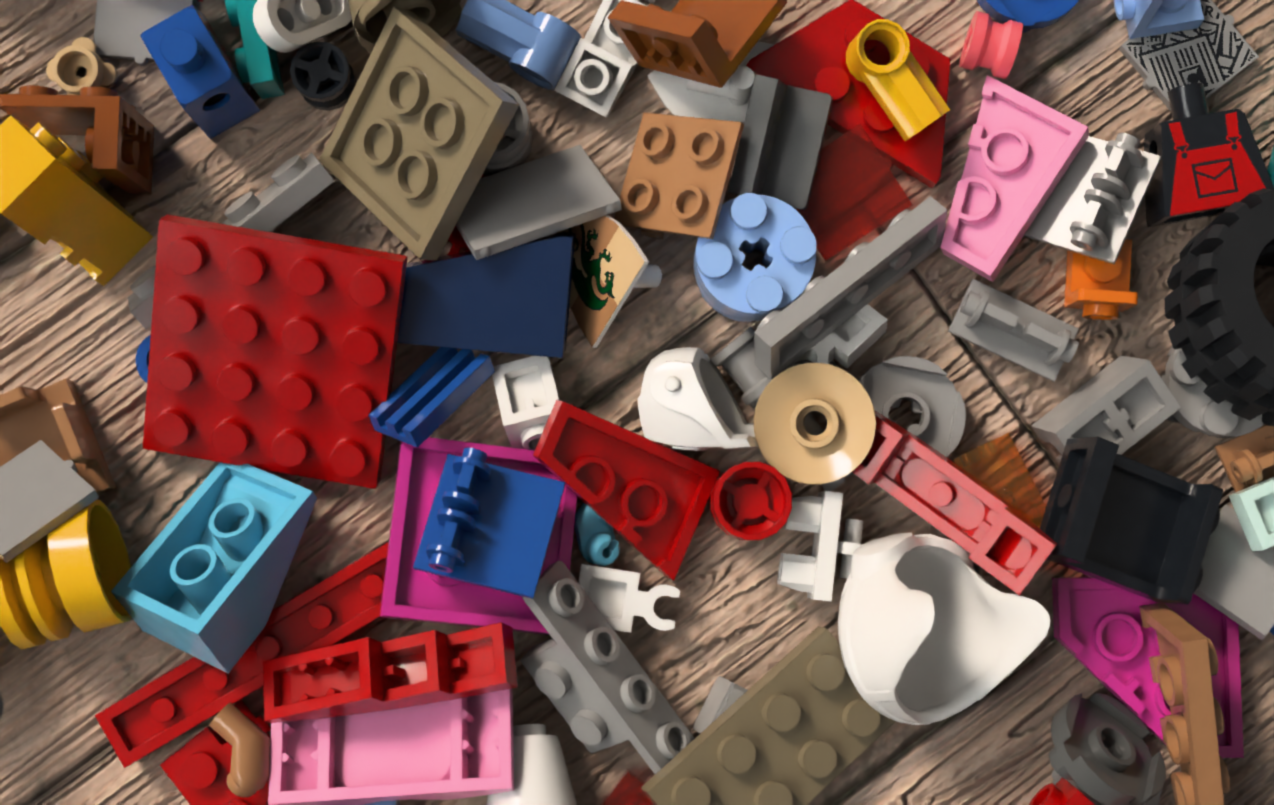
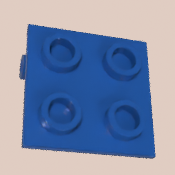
M464 448L462 456L448 454L413 569L534 599L565 488V482L485 463L487 454L475 448Z

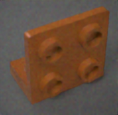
M621 0L607 18L639 66L722 88L758 40L771 26L772 22L787 4V0H680L671 12L653 4L644 6Z
M27 85L19 88V94H0V109L30 129L37 122H40L54 135L85 136V152L89 163H92V169L127 193L152 194L154 125L136 110V107L127 103L121 96H118L117 91L104 87H83L80 89V95H58V91L53 88Z

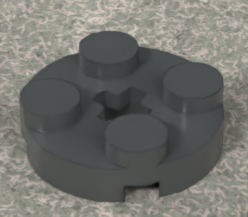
M1082 693L1075 695L1056 711L1052 719L1051 737L1055 746L1049 751V760L1052 767L1062 778L1074 780L1082 790L1102 805H1144L1162 790L1166 778V768L1161 752L1159 751L1152 757L1149 748L1143 741L1150 732L1132 711L1108 695L1095 693L1089 699L1081 698Z

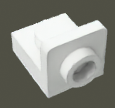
M536 355L493 366L495 372L492 374L502 422L512 448L535 450L556 400H560L549 357Z

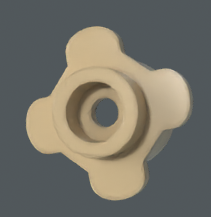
M79 37L72 42L71 46L61 49L48 62L46 73L51 81L56 82L58 86L66 90L67 95H80V89L83 87L112 86L117 79V70L114 65L104 62L96 53L97 46L94 41L86 37ZM81 67H84L87 71L83 78H79L77 75V71Z

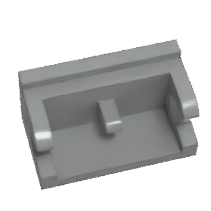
M1121 355L1032 424L1031 427L1039 439L1046 443H1051L1060 452L1061 455L1056 458L1060 464L1067 439L1098 436L1118 444L1117 454L1122 455L1182 407L1149 360Z

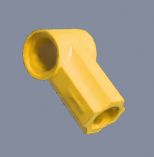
M877 19L868 23L849 43L846 51V65L849 72L858 81L866 84L904 141H907L950 111L939 92L910 52L908 36L898 23L888 19ZM878 40L882 42L890 53L889 63L887 65L872 63L864 52L865 41Z

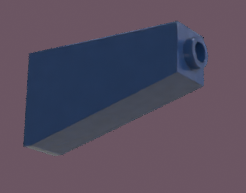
M563 232L548 235L479 260L474 258L471 251L438 257L437 261L422 260L407 263L397 343L563 358L567 343L576 233Z

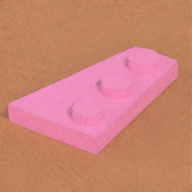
M987 75L982 91L983 100L976 124H973L968 143V156L962 178L957 183L940 248L947 257L994 282L1090 135L1087 126Z

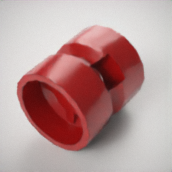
M743 462L729 468L716 480L709 496V511L715 524L726 535L738 540H762L776 534L787 522L792 509V492L786 478L776 468L762 462Z

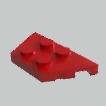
M849 0L749 60L746 66L754 72V75L776 78L789 86L831 95L833 97V105L828 122L829 126L933 189L941 178L946 113L910 139L904 141L866 84L858 81L849 72L846 65V51L849 43L868 23L877 19H884L880 15L855 0ZM906 32L909 39L910 52L947 104L951 59ZM878 40L865 41L864 52L867 58L874 64L887 65L890 61L888 48Z

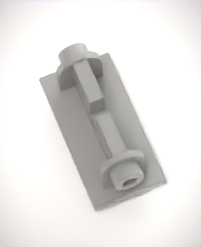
M975 279L971 280L948 329V332L1053 382L1056 380L1063 363H1069L1072 360L1079 345V342L1074 340L1079 330L1078 328Z

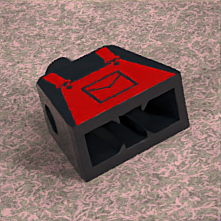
M1203 83L1186 84L1167 92L1173 120L1159 123L1146 133L1144 138V151L1159 155L1162 158L1145 195L1147 227L1217 216L1234 202H1240L1252 192L1263 188L1274 191L1246 115L1241 109L1209 114Z

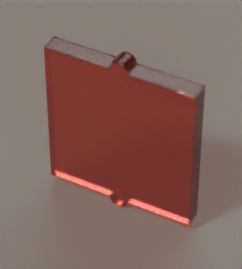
M861 123L822 148L809 205L805 210L796 209L809 225L816 239V247L825 261L830 260L881 227L903 210L913 206L891 171L893 162L889 158L883 159Z

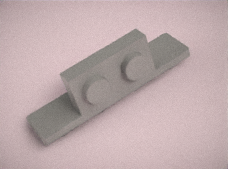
M562 561L551 564L540 575L534 599L523 597V600L552 638L533 646L520 661L535 680L537 687L549 698L570 726L574 736L584 744L590 754L629 740L653 773L656 774L695 738Z

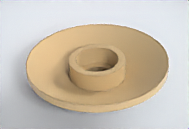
M804 363L784 370L768 383L758 399L753 426L760 452L765 460L783 476L804 484H825L847 476L863 462L870 451L875 437L876 416L869 394L863 385L850 373L830 364ZM812 411L821 412L827 419L826 430L818 435L809 433L804 425L805 417Z

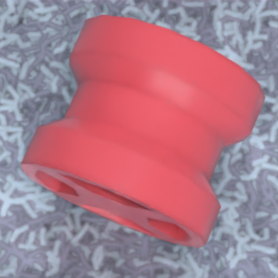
M976 11L966 34L959 67L968 70H974L977 67L987 68L994 77L1006 80L1019 49L1023 23L1009 20L1001 24L992 21L989 14Z

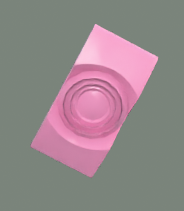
M513 688L399 709L271 723L268 805H364L395 800H453L514 791Z

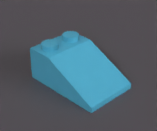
M219 462L111 590V593L142 631L229 673L266 626L317 497L312 490L252 465H233Z

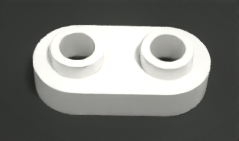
M257 0L253 8V22L260 38L270 48L283 53L291 52L346 26L352 19L348 0Z

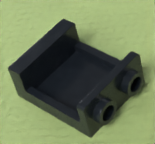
M1098 436L1067 439L1040 525V529L1058 544L1047 560L1155 602L1189 604L1193 593L1197 590L1202 580V562L1210 535L1215 531L1219 523V504L1223 489L1212 484H1191L1117 454L1118 444Z

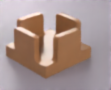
M63 379L38 390L22 386L0 395V467L39 440H42L63 461L72 460L78 470L77 473L96 490L98 496L116 489L110 470L72 380Z

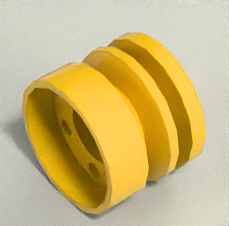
M101 500L92 502L6 563L0 557V626L10 642L19 649L23 650L43 645L47 639L52 642L68 638L72 631L73 623L85 633L131 620L132 617L111 593V590L131 568V564L119 526L110 510Z

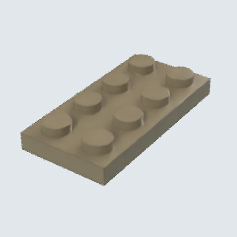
M818 626L646 782L641 789L654 805H808L896 721L877 712L861 697L844 666L839 643L827 628Z

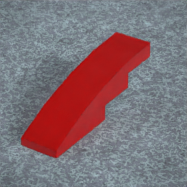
M502 622L452 634L431 630L383 642L366 637L263 661L264 721L268 723L329 718L399 709L518 687L513 627Z

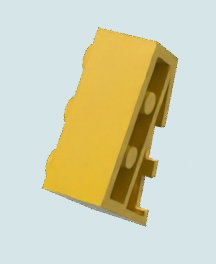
M10 115L0 125V214L44 245L50 239L59 243L64 248L60 254L74 266L79 263L95 281L105 286L153 236L98 183L104 176L92 169V163H89L83 153L79 150L76 152L61 137L57 138L40 122H37L30 129Z

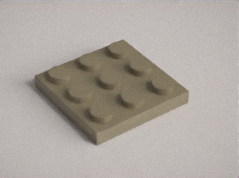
M393 7L319 161L419 259L437 261L520 104L412 11Z

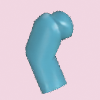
M583 502L575 513L574 523L579 551L587 562L599 566H608L619 556V542L615 539L613 528Z

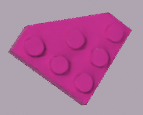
M1093 577L1052 578L1054 638L1164 743L1160 718L1171 715L1170 706L1162 695L1159 683L1153 682L1149 657L1160 655L1155 629L1143 627L1139 606L1161 602L1149 600ZM1194 593L1190 603L1187 605L1164 603L1212 641L1218 658V673L1211 676L1213 697L1217 699L1224 717V732L1222 735H1217L1219 756L1222 758H1244L1239 624Z

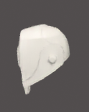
M682 347L665 350L651 359L644 373L641 394L637 398L640 423L645 438L670 445L672 449L705 451L708 448L723 447L724 449L758 447L754 434V423H747L718 368L713 365L710 357L702 349Z

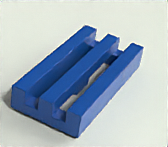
M440 347L388 396L387 401L382 402L368 415L375 431L419 447L495 372L490 356L481 353L475 358L473 351L470 349H461L458 352L457 348Z

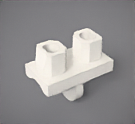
M822 491L818 492V497L804 496L792 498V509L784 529L814 533L812 556L781 553L777 584L797 591L807 592V598L832 602L837 554H842L839 578H848L851 573L853 552L863 545L861 544L863 520L846 519L843 542L838 541L843 493Z

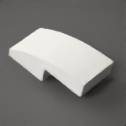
M621 0L602 1L585 38H580L554 90L606 118L609 116L638 65L607 18ZM623 0V1H627V2H631V3H636V4H640V5L647 6V5H645V4H643V3H641V2H639V1H637V0Z

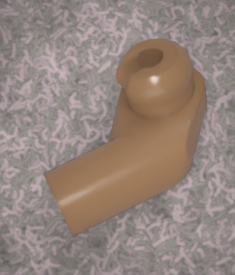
M230 702L214 717L209 726L232 746L230 773L227 775L229 790L236 796L242 798L250 797L262 789L268 781L270 739L265 732Z

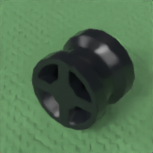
M317 41L309 43L299 49L292 59L290 68L292 82L308 104L319 110L330 111L338 109L347 103L356 85V78L353 68L338 47L328 42ZM329 80L335 82L323 86L322 90H320L321 84L327 83Z

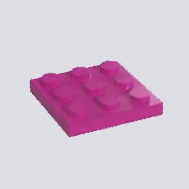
M428 437L419 447L401 441L380 617L477 628L502 622L513 627L514 632L549 635L525 603L522 596L415 570L413 565L448 454L462 456L464 448H475L487 454L485 463L560 480L533 456L535 450ZM566 485L541 574L557 561H562L570 571L577 495Z

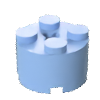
M755 193L739 195L737 198L722 204L713 239L698 237L694 252L693 268L701 295L715 311L729 319L739 322L762 321L772 311L784 310L797 300L805 290L815 268L816 239L802 215L786 202L775 197L757 195ZM754 249L761 251L764 254L762 263L767 268L758 264L752 271L746 269L742 265L745 259V254L742 250L746 253H751Z

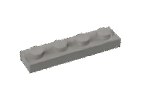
M313 153L303 160L299 155L288 159L273 172L271 178L274 180V183L260 194L255 196L253 192H248L233 202L224 214L228 219L222 224L271 232L335 180ZM156 266L145 271L133 282L130 289L134 293L128 297L130 312L145 329H148L152 324Z
M930 196L913 210H903L892 220L885 232L870 243L863 242L857 245L849 253L841 266L826 277L821 275L813 279L806 286L801 296L784 310H774L769 313L754 332L755 365L772 380L940 248L945 232L947 209Z

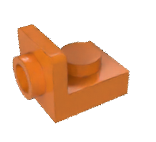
M1125 240L1115 265L1067 250L1064 308L1083 309L1082 317L1085 319L1116 320L1119 319V312L1138 305V293L1130 292L1132 240Z

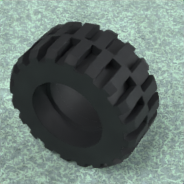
M1263 188L1248 194L1240 202H1234L1180 252V261L1172 267L1167 281L1169 289L1174 291L1165 297V316L1167 319H1174L1175 326L1168 331L1173 349H1182L1187 360L1181 365L1191 379L1198 375L1207 385L1203 392L1217 404L1224 400L1232 403L1231 412L1237 416L1251 421L1262 414V422L1267 426H1274V327L1263 314L1254 289L1255 266L1274 267V191Z

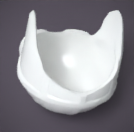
M898 533L871 540L853 552L851 573L844 585L839 605V645L843 663L849 677L861 697L873 709L899 723L929 725L945 720L971 706L976 701H980L1002 680L1008 677L1047 636L1050 627L1048 611L1035 600L1017 594L1004 593L994 588L973 569V561L968 558L971 554L954 541L933 534L913 535L912 533Z

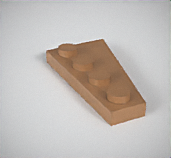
M1164 603L1139 606L1143 627H1152L1156 630L1160 655L1149 657L1153 682L1159 683L1162 695L1170 706L1171 715L1160 718L1163 740L1173 762L1181 766L1180 772H1174L1170 775L1175 805H1224L1223 794L1230 791V777L1223 758L1219 756L1217 735H1222L1224 732V717L1217 699L1213 697L1211 676L1218 673V658L1215 647L1209 638Z

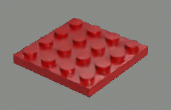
M168 214L159 219L143 449L233 465L249 464L262 470L376 489L381 481L386 435L375 431L368 415L382 402L387 401L392 391L408 256Z

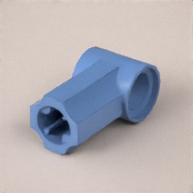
M467 0L456 28L458 36L508 61L510 68L531 83L548 90L555 89L580 38H582L573 27L559 18L544 12H537L536 15H533L506 0Z

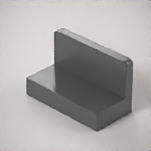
M755 74L728 192L735 195H742L744 193L767 195L780 199L795 209H807L833 105V97L827 93L789 86L779 79Z

